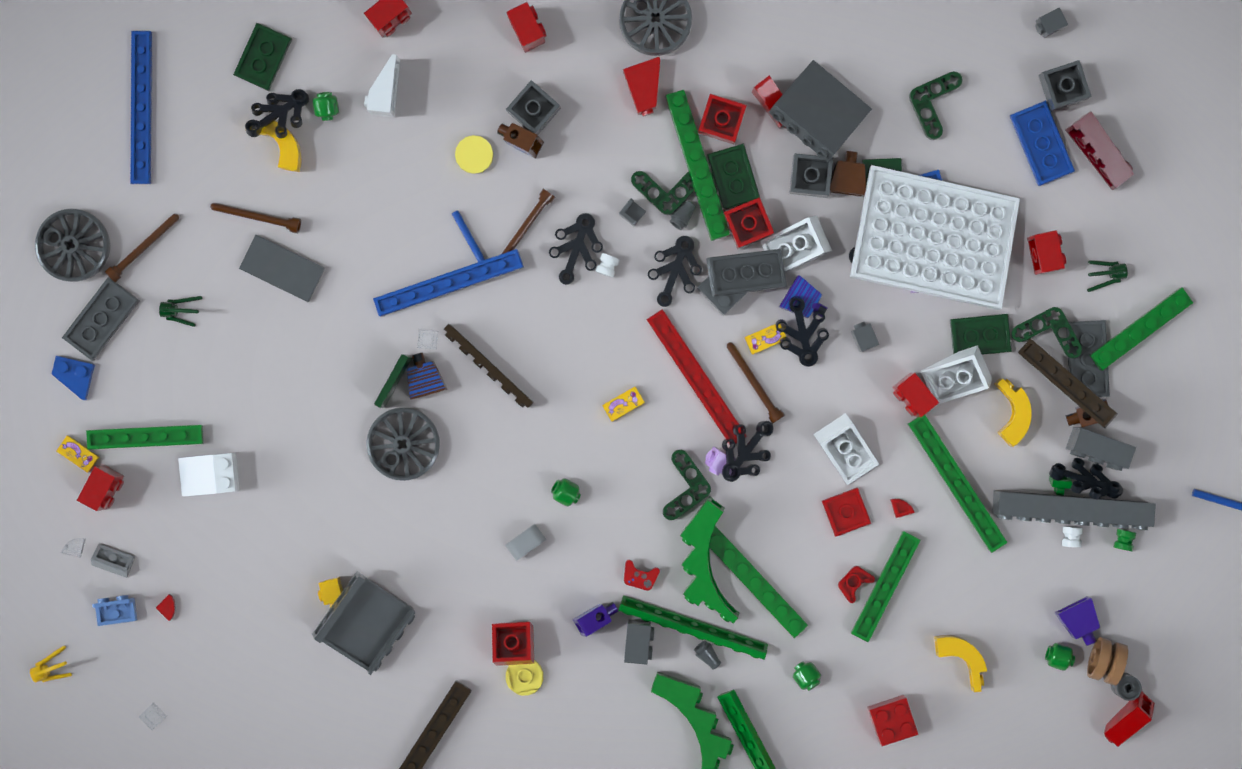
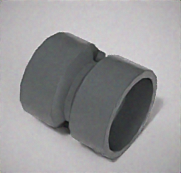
M1123 673L1119 683L1116 686L1111 685V689L1114 694L1122 699L1132 701L1139 697L1142 686L1137 678L1128 673Z

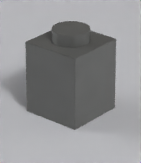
M1059 7L1039 17L1036 20L1037 24L1035 27L1037 32L1045 38L1065 28L1068 23Z
M864 321L854 325L855 330H852L851 333L859 352L879 345L871 323L866 325Z

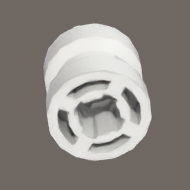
M602 253L600 257L602 263L597 266L596 272L613 278L615 274L614 266L618 265L619 259Z
M1063 526L1065 538L1062 540V546L1081 547L1082 541L1079 538L1083 528Z

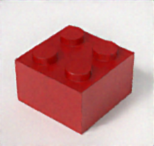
M379 0L364 12L366 18L382 37L385 35L388 37L396 30L395 27L400 23L402 25L405 24L412 14L403 0Z
M525 2L506 11L525 53L545 43L546 31L542 23H537L538 15L533 5L529 7L528 3Z
M710 94L698 134L734 145L747 105Z
M760 197L723 213L737 249L774 234Z
M1057 230L1036 234L1027 238L1035 275L1065 268L1064 264L1067 263L1066 256L1061 251L1062 237L1057 233Z
M909 373L892 387L895 390L893 392L894 396L899 401H904L907 405L905 409L911 416L922 417L939 403L916 373Z
M105 465L94 466L76 501L95 511L110 508L115 500L113 498L115 492L119 491L124 484V481H122L124 475Z
M531 622L492 624V659L496 666L534 664V627Z
M904 695L867 706L881 746L919 735L907 698Z

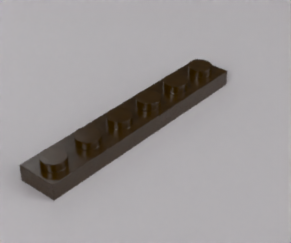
M451 324L444 328L447 332L445 336L451 342L456 340L461 345L459 349L466 356L470 353L475 358L473 362L480 369L482 367L486 368L489 371L487 375L494 382L496 380L503 384L501 388L508 395L512 393L517 397L515 402L522 408L524 406L529 408L534 403Z
M1031 338L1019 350L1018 353L1103 428H1106L1118 415Z
M457 680L454 682L399 769L423 768L472 691L470 688Z

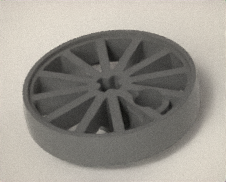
M624 0L619 15L620 29L627 43L638 52L650 56L666 55L678 49L687 39L692 26V12L687 0H679L665 10L663 9L668 0H663L659 8H657V0H653V9L650 6L649 0H634L633 3L629 2L630 0ZM638 2H645L647 8L639 10L636 5ZM681 5H684L687 14L668 15ZM626 7L633 9L638 16L624 17ZM652 16H659V23L657 21L653 23ZM687 20L686 29L683 30L668 21ZM626 22H644L630 32H627L625 27ZM664 27L682 36L674 43ZM648 28L640 44H637L631 38L641 30ZM654 29L655 49L645 48L644 45ZM658 29L670 44L669 47L659 49Z
M64 209L53 213L41 224L35 239V251L39 263L51 276L63 281L78 282L93 277L104 267L110 253V239L104 225L92 214L79 209ZM74 214L73 229L70 231L65 216ZM81 215L88 217L89 222L79 232ZM57 219L61 221L65 236L62 231L52 226V223ZM96 224L100 232L84 238L92 226ZM53 233H57L59 236L58 241L55 243L51 241ZM98 238H103V248L84 245ZM70 242L75 245L74 248H71V246H69ZM43 244L59 248L44 254ZM83 249L103 252L99 262L83 251ZM62 253L59 260L51 267L46 259ZM80 255L95 266L88 273ZM68 258L67 271L64 276L57 271ZM74 259L81 272V276L72 277Z
M395 408L380 415L372 424L367 436V453L373 466L384 476L399 481L412 480L425 474L434 465L440 449L439 434L434 423L422 412L411 408ZM403 412L413 414L406 432L404 431ZM396 413L398 416L399 433L387 419V417ZM418 416L427 422V424L410 436ZM382 421L390 429L394 437L376 430ZM431 428L434 438L413 441L414 438L426 429ZM374 434L393 443L373 446ZM406 440L407 448H400L401 444L399 441ZM435 442L434 454L413 445ZM394 447L393 450L384 453L383 457L377 461L374 450ZM412 450L430 457L431 461L424 467ZM389 454H394L397 458L394 465H390L387 462ZM401 455L404 461L405 475L394 474L401 462ZM408 455L420 469L419 472L412 475L410 474ZM383 463L385 467L391 468L390 472L384 469L381 464Z

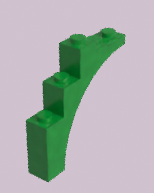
M709 496L680 535L685 544L694 546L682 563L686 573L695 575L694 579L684 590L683 595L690 604L695 603L699 606L704 601V604L710 610L715 609L720 613V617L723 620L734 624L739 617V612L726 600L719 590L710 564L712 532L725 507Z
M657 672L651 693L666 699L688 719L700 744L702 755L701 769H718L720 764L718 757L726 759L727 755H731L734 744H731V738L711 731L712 729L715 730L718 723L716 712L696 706V703L700 704L703 693L700 692L701 687Z

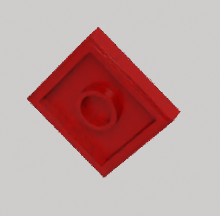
M858 487L822 500L835 537L871 524Z

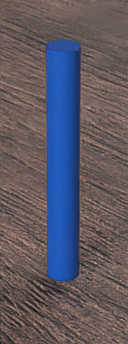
M458 210L453 212L452 216L477 261L485 260Z
M1193 489V497L1242 511L1241 502Z

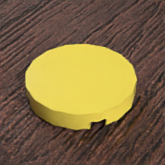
M472 135L465 137L456 147V162L467 173H482L489 168L493 161L492 147L481 136Z
M534 660V664L508 666L506 683L514 693L528 696L535 693L541 687L543 670L536 660Z

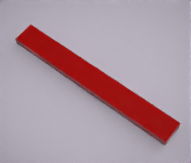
M663 309L646 320L725 439H732L737 444V436L733 433V427L739 425V423Z

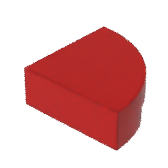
M890 499L895 518L915 513L906 501Z
M168 594L156 607L168 621L175 614V600L171 594Z

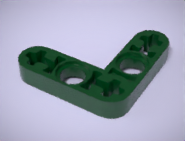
M949 72L914 88L909 94V100L924 134L930 140H937L943 133L942 125L930 100L960 87L962 76L958 72ZM950 76L953 78L957 77L956 85L954 86L953 83L946 86L948 89L945 90L944 83L951 79ZM933 83L941 86V91L937 94L933 93L930 89ZM924 87H926L929 98L927 94L921 97V101L913 98L916 91L919 94L925 92ZM927 108L931 111L929 119L922 118V109ZM932 119L935 120V122L931 123L933 128H938L939 130L936 133L937 136L929 133L931 130L930 124L925 126V123L930 122Z
M636 171L631 177L632 185L664 215L674 213L694 191L693 183L690 184L691 190L682 183L684 180L686 184L689 182V171L668 193L643 171ZM635 176H644L643 181L648 184V181L652 183L646 188L645 192L641 190L644 188L641 183H638V185L635 183ZM678 187H683L686 190V195L682 198L675 195V190ZM649 189H658L659 196L654 199L650 198L648 195ZM672 194L673 198L679 201V203L676 204L674 201L671 204L672 210L667 209L664 211L663 202L669 203L672 199L669 195Z
M1052 307L1012 329V338L1017 342H1023L1051 328L1067 357L1077 358L1082 353V347L1063 311L1058 307ZM1051 311L1059 312V320L1055 321V319L1048 321L1051 325L1047 326L1046 320L1042 315L1046 314L1047 318L1052 315ZM1035 319H1040L1043 322L1042 329H1033L1032 322ZM1028 323L1029 329L1033 332V334L1029 335L1028 331L1023 334V339H1021L1020 337L1016 338V329L1019 328L1020 330H1024L1027 328L1024 325ZM1060 328H1068L1069 336L1067 338L1059 336L1058 331ZM1073 337L1074 341H1071V344L1078 347L1076 350L1077 354H1069L1067 351L1070 349L1068 343L1064 346L1062 342L1068 341Z
M684 450L674 451L671 460L690 487L664 506L663 515L668 520L677 519L705 499L711 492L709 483ZM677 453L685 455L683 460L686 464L688 461L691 462V465L686 466L683 471L680 469L683 466L681 462H675ZM693 468L696 470L697 475L694 479L686 477L687 469ZM698 485H706L708 487L706 488L707 493H699L697 495L699 499L695 500L690 490L693 489L695 493L699 490ZM684 495L692 497V503L689 506L681 503ZM678 500L679 505L684 510L680 512L678 508L675 510V516H667V508L669 506L671 508L677 506L674 502Z

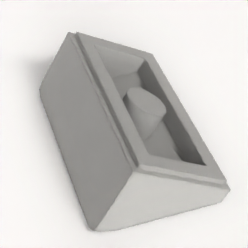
M99 543L91 558V565L127 578L135 556Z

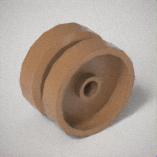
M1099 637L1090 653L1087 676L1098 681L1103 677L1105 683L1116 686L1121 680L1127 664L1128 646L1118 642L1112 645L1111 640Z

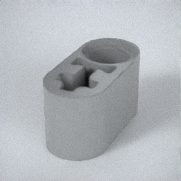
M534 524L507 543L506 547L517 561L546 539Z

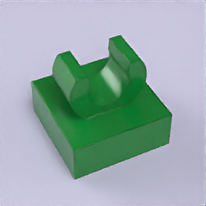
M1049 476L1050 484L1054 487L1056 495L1064 496L1065 488L1071 489V478L1064 477L1063 480L1057 481Z

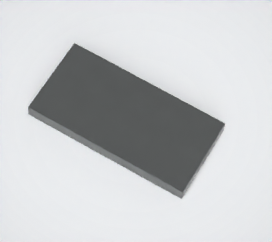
M256 234L239 267L240 270L306 302L310 301L325 270L324 267Z
M781 249L709 257L706 259L712 297L787 287Z
M108 277L63 335L62 339L91 361H94L140 300Z
M1106 320L1069 322L1082 347L1080 356L1077 358L1068 357L1069 372L1098 397H1110L1108 367L1100 371L1089 356L1107 342ZM1066 328L1067 337H1068V336H1069V330H1068V328ZM1071 337L1067 341L1070 347L1068 353L1076 355L1078 347L1072 346L1071 341H1074V338Z

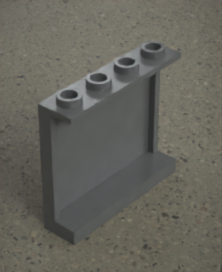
M812 60L768 113L772 115L774 120L784 125L790 133L802 140L804 145L810 147L820 158L828 162L872 108L817 62Z
M356 572L312 635L314 640L319 643H325L366 669L368 674L371 675L380 668L381 660L384 656L390 654L394 642L402 637L406 625H410L413 622L415 611L413 607L364 575Z

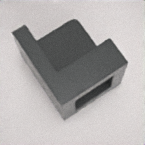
M631 198L619 212V215L632 226H635L646 211Z

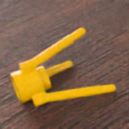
M62 646L42 661L35 663V667L30 669V676L35 683L39 681L44 683L49 680L72 676V673L49 676L50 671L66 665V661L51 667L45 664L63 651L66 646Z

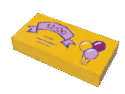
M774 324L744 338L753 355L778 344L780 339L786 337L784 332H779Z
M633 387L602 406L612 422L645 402L637 388Z
M69 435L65 437L56 452L87 473L91 471L100 458Z

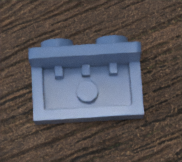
M128 595L117 596V600L109 601V598L97 599L98 603L92 604V607L96 610L97 625L103 626L137 621L135 598H128Z

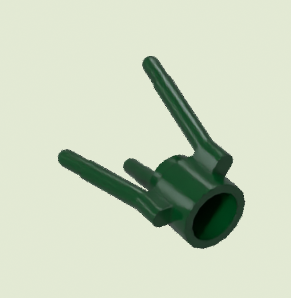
M1088 261L1089 264L1111 266L1107 271L1088 273L1089 277L1109 275L1113 279L1088 288L1087 292L1113 283H1120L1121 279H1126L1128 276L1126 264H1119L1118 261Z
M202 296L176 300L168 299L167 302H161L159 315L160 317H166L168 321H175L195 327V323L174 316H177L178 313L197 314L199 310L178 308L175 304L201 300Z

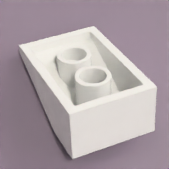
M395 54L391 55L370 88L369 95L365 96L364 107H367V111L371 115L395 116L400 59Z
M817 216L808 217L760 241L764 251L781 249L785 272L832 251Z
M978 345L959 351L921 370L926 385L938 400V404L988 389L992 381L991 374Z
M846 413L813 434L847 485L879 465Z
M236 452L178 458L182 496L240 490Z

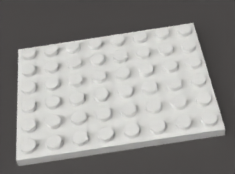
M871 165L850 277L1000 310L1002 309L1020 198Z

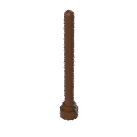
M544 188L542 189L538 198L539 202L502 254L515 249L545 205L548 206L549 203H552L556 198Z
M212 203L210 206L214 211L283 226L292 233L298 234L300 231V218L293 217L287 220L217 203Z
M173 214L124 260L117 266H110L105 273L116 283L121 278L122 271L177 222L179 215Z
M729 342L727 349L768 409L769 420L772 424L784 417L785 414L778 407L775 408L735 345Z

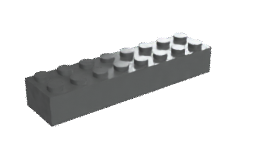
M994 490L992 513L996 514L997 518L1012 520V516H1015L1016 519L1021 521H1032V518H1036V521L1051 523V519H1054L1055 522L1060 524H1070L1071 521H1074V524L1090 526V522H1093V525L1099 527H1109V524H1112V527L1128 529L1129 525H1132L1131 528L1148 530V527H1154L1156 504L1143 501L1103 498L1096 500L1090 497Z

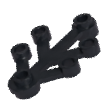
M302 89L294 90L291 95L269 93L266 96L269 105L254 103L251 106V110L255 116H260L263 112L272 113L260 121L254 119L247 121L245 129L249 136L257 137L260 135L262 128L279 118L275 133L278 138H285L287 136L286 121L288 111L294 108V114L290 118L291 126L293 128L301 127L303 124L301 118L302 107L309 102L308 94ZM278 102H287L284 105H277Z
M588 213L579 215L575 224L565 229L560 228L555 232L558 240H564L567 235L578 231L575 239L561 246L551 247L549 250V255L552 258H558L560 254L572 249L565 270H562L559 274V280L564 285H569L574 281L573 269L579 252H581L588 271H593L597 267L583 241L586 234L592 243L591 248L593 252L600 253L603 250L602 243L598 241L593 231L595 220ZM584 219L589 221L588 226L582 225ZM559 231H563L565 233V236L563 238H559L557 236ZM595 244L601 245V249L598 251L594 250L593 247ZM553 249L558 250L557 256L551 255ZM588 262H593L595 264L594 268L589 269L587 267ZM565 273L570 275V279L567 281L563 279Z
M689 236L679 237L676 240L675 246L664 251H657L654 255L657 262H663L666 257L678 253L675 261L648 271V278L650 280H656L659 276L671 271L664 291L657 296V302L662 307H667L672 303L671 292L678 274L683 282V288L686 293L691 294L695 290V285L690 281L682 264L685 256L691 266L690 272L692 275L698 276L702 272L701 266L697 264L692 253L694 242ZM687 242L688 248L683 249L681 243ZM658 253H662L664 255V258L662 260H658L656 258V255ZM694 266L699 267V273H694L692 268ZM656 271L657 277L651 278L650 272ZM691 284L693 290L687 291L686 285ZM664 295L668 297V302L666 303L661 301V297Z
M794 296L789 300V307L795 313L798 331L788 326L783 319L778 320L775 326L779 332H784L800 341L803 349L792 344L788 337L780 339L781 348L798 355L800 363L810 367L818 361L817 351L822 343L829 338L828 330L820 328L817 331V339L810 347L809 339L819 324L825 320V315L821 310L815 311L813 313L814 319L806 329L802 312L805 308L804 300L799 296ZM799 301L800 303L798 306H794L793 302ZM822 314V318L816 319V315ZM780 323L785 324L783 328L778 327ZM826 332V335L821 337L820 333ZM784 341L789 342L787 346L782 345ZM807 354L812 355L810 359H806L805 356Z
M759 422L756 426V433L746 446V427L742 424L733 427V433L737 436L738 457L735 461L733 452L735 448L734 440H723L722 448L726 450V464L723 466L722 475L726 481L734 482L740 475L757 476L760 473V467L756 464L740 468L744 461L770 460L771 453L768 450H760L757 453L751 452L763 436H770L773 433L774 428L771 422Z
M1074 458L1071 466L1081 474L1066 470V467L1060 463L1053 465L1049 471L1050 477L1057 481L1063 480L1064 477L1077 480L1071 485V490L1074 493L1080 494L1082 491L1091 488L1089 496L1096 500L1106 495L1116 499L1123 493V488L1118 482L1110 481L1102 473L1103 468L1101 465L1092 464L1089 472L1083 467L1085 462L1080 458Z

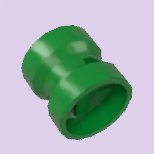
M1117 529L1116 535L1118 540L1114 542L1113 547L1133 552L1134 546L1132 542L1136 538L1137 533Z

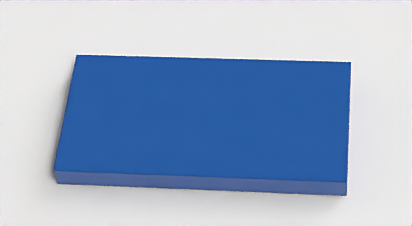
M1046 100L1009 116L1038 186L1075 171Z

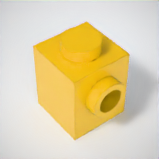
M340 577L318 583L320 588L318 591L320 602L323 601L324 605L329 604L332 607L342 593L343 588Z

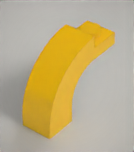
M276 121L262 128L260 135L274 138L279 145L280 157L278 168L300 172L301 150L295 136L287 129V136L285 138H278L275 133V128L278 126Z
M1002 378L998 379L994 385L1009 400L1012 414L1008 423L997 433L1010 447H1014L1023 439L1029 429L1032 417L1031 404L1022 387L1014 391V385L1008 379L1004 380Z
M952 635L934 636L936 655L938 657L956 656L962 658L969 669L971 690L973 692H982L981 686H984V679L980 672H987V668L980 652L962 638Z

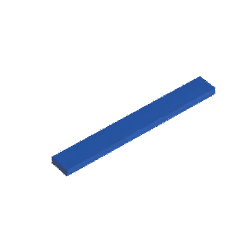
M131 31L130 184H151L152 32Z
M518 249L384 294L373 298L378 315L381 317L524 268Z

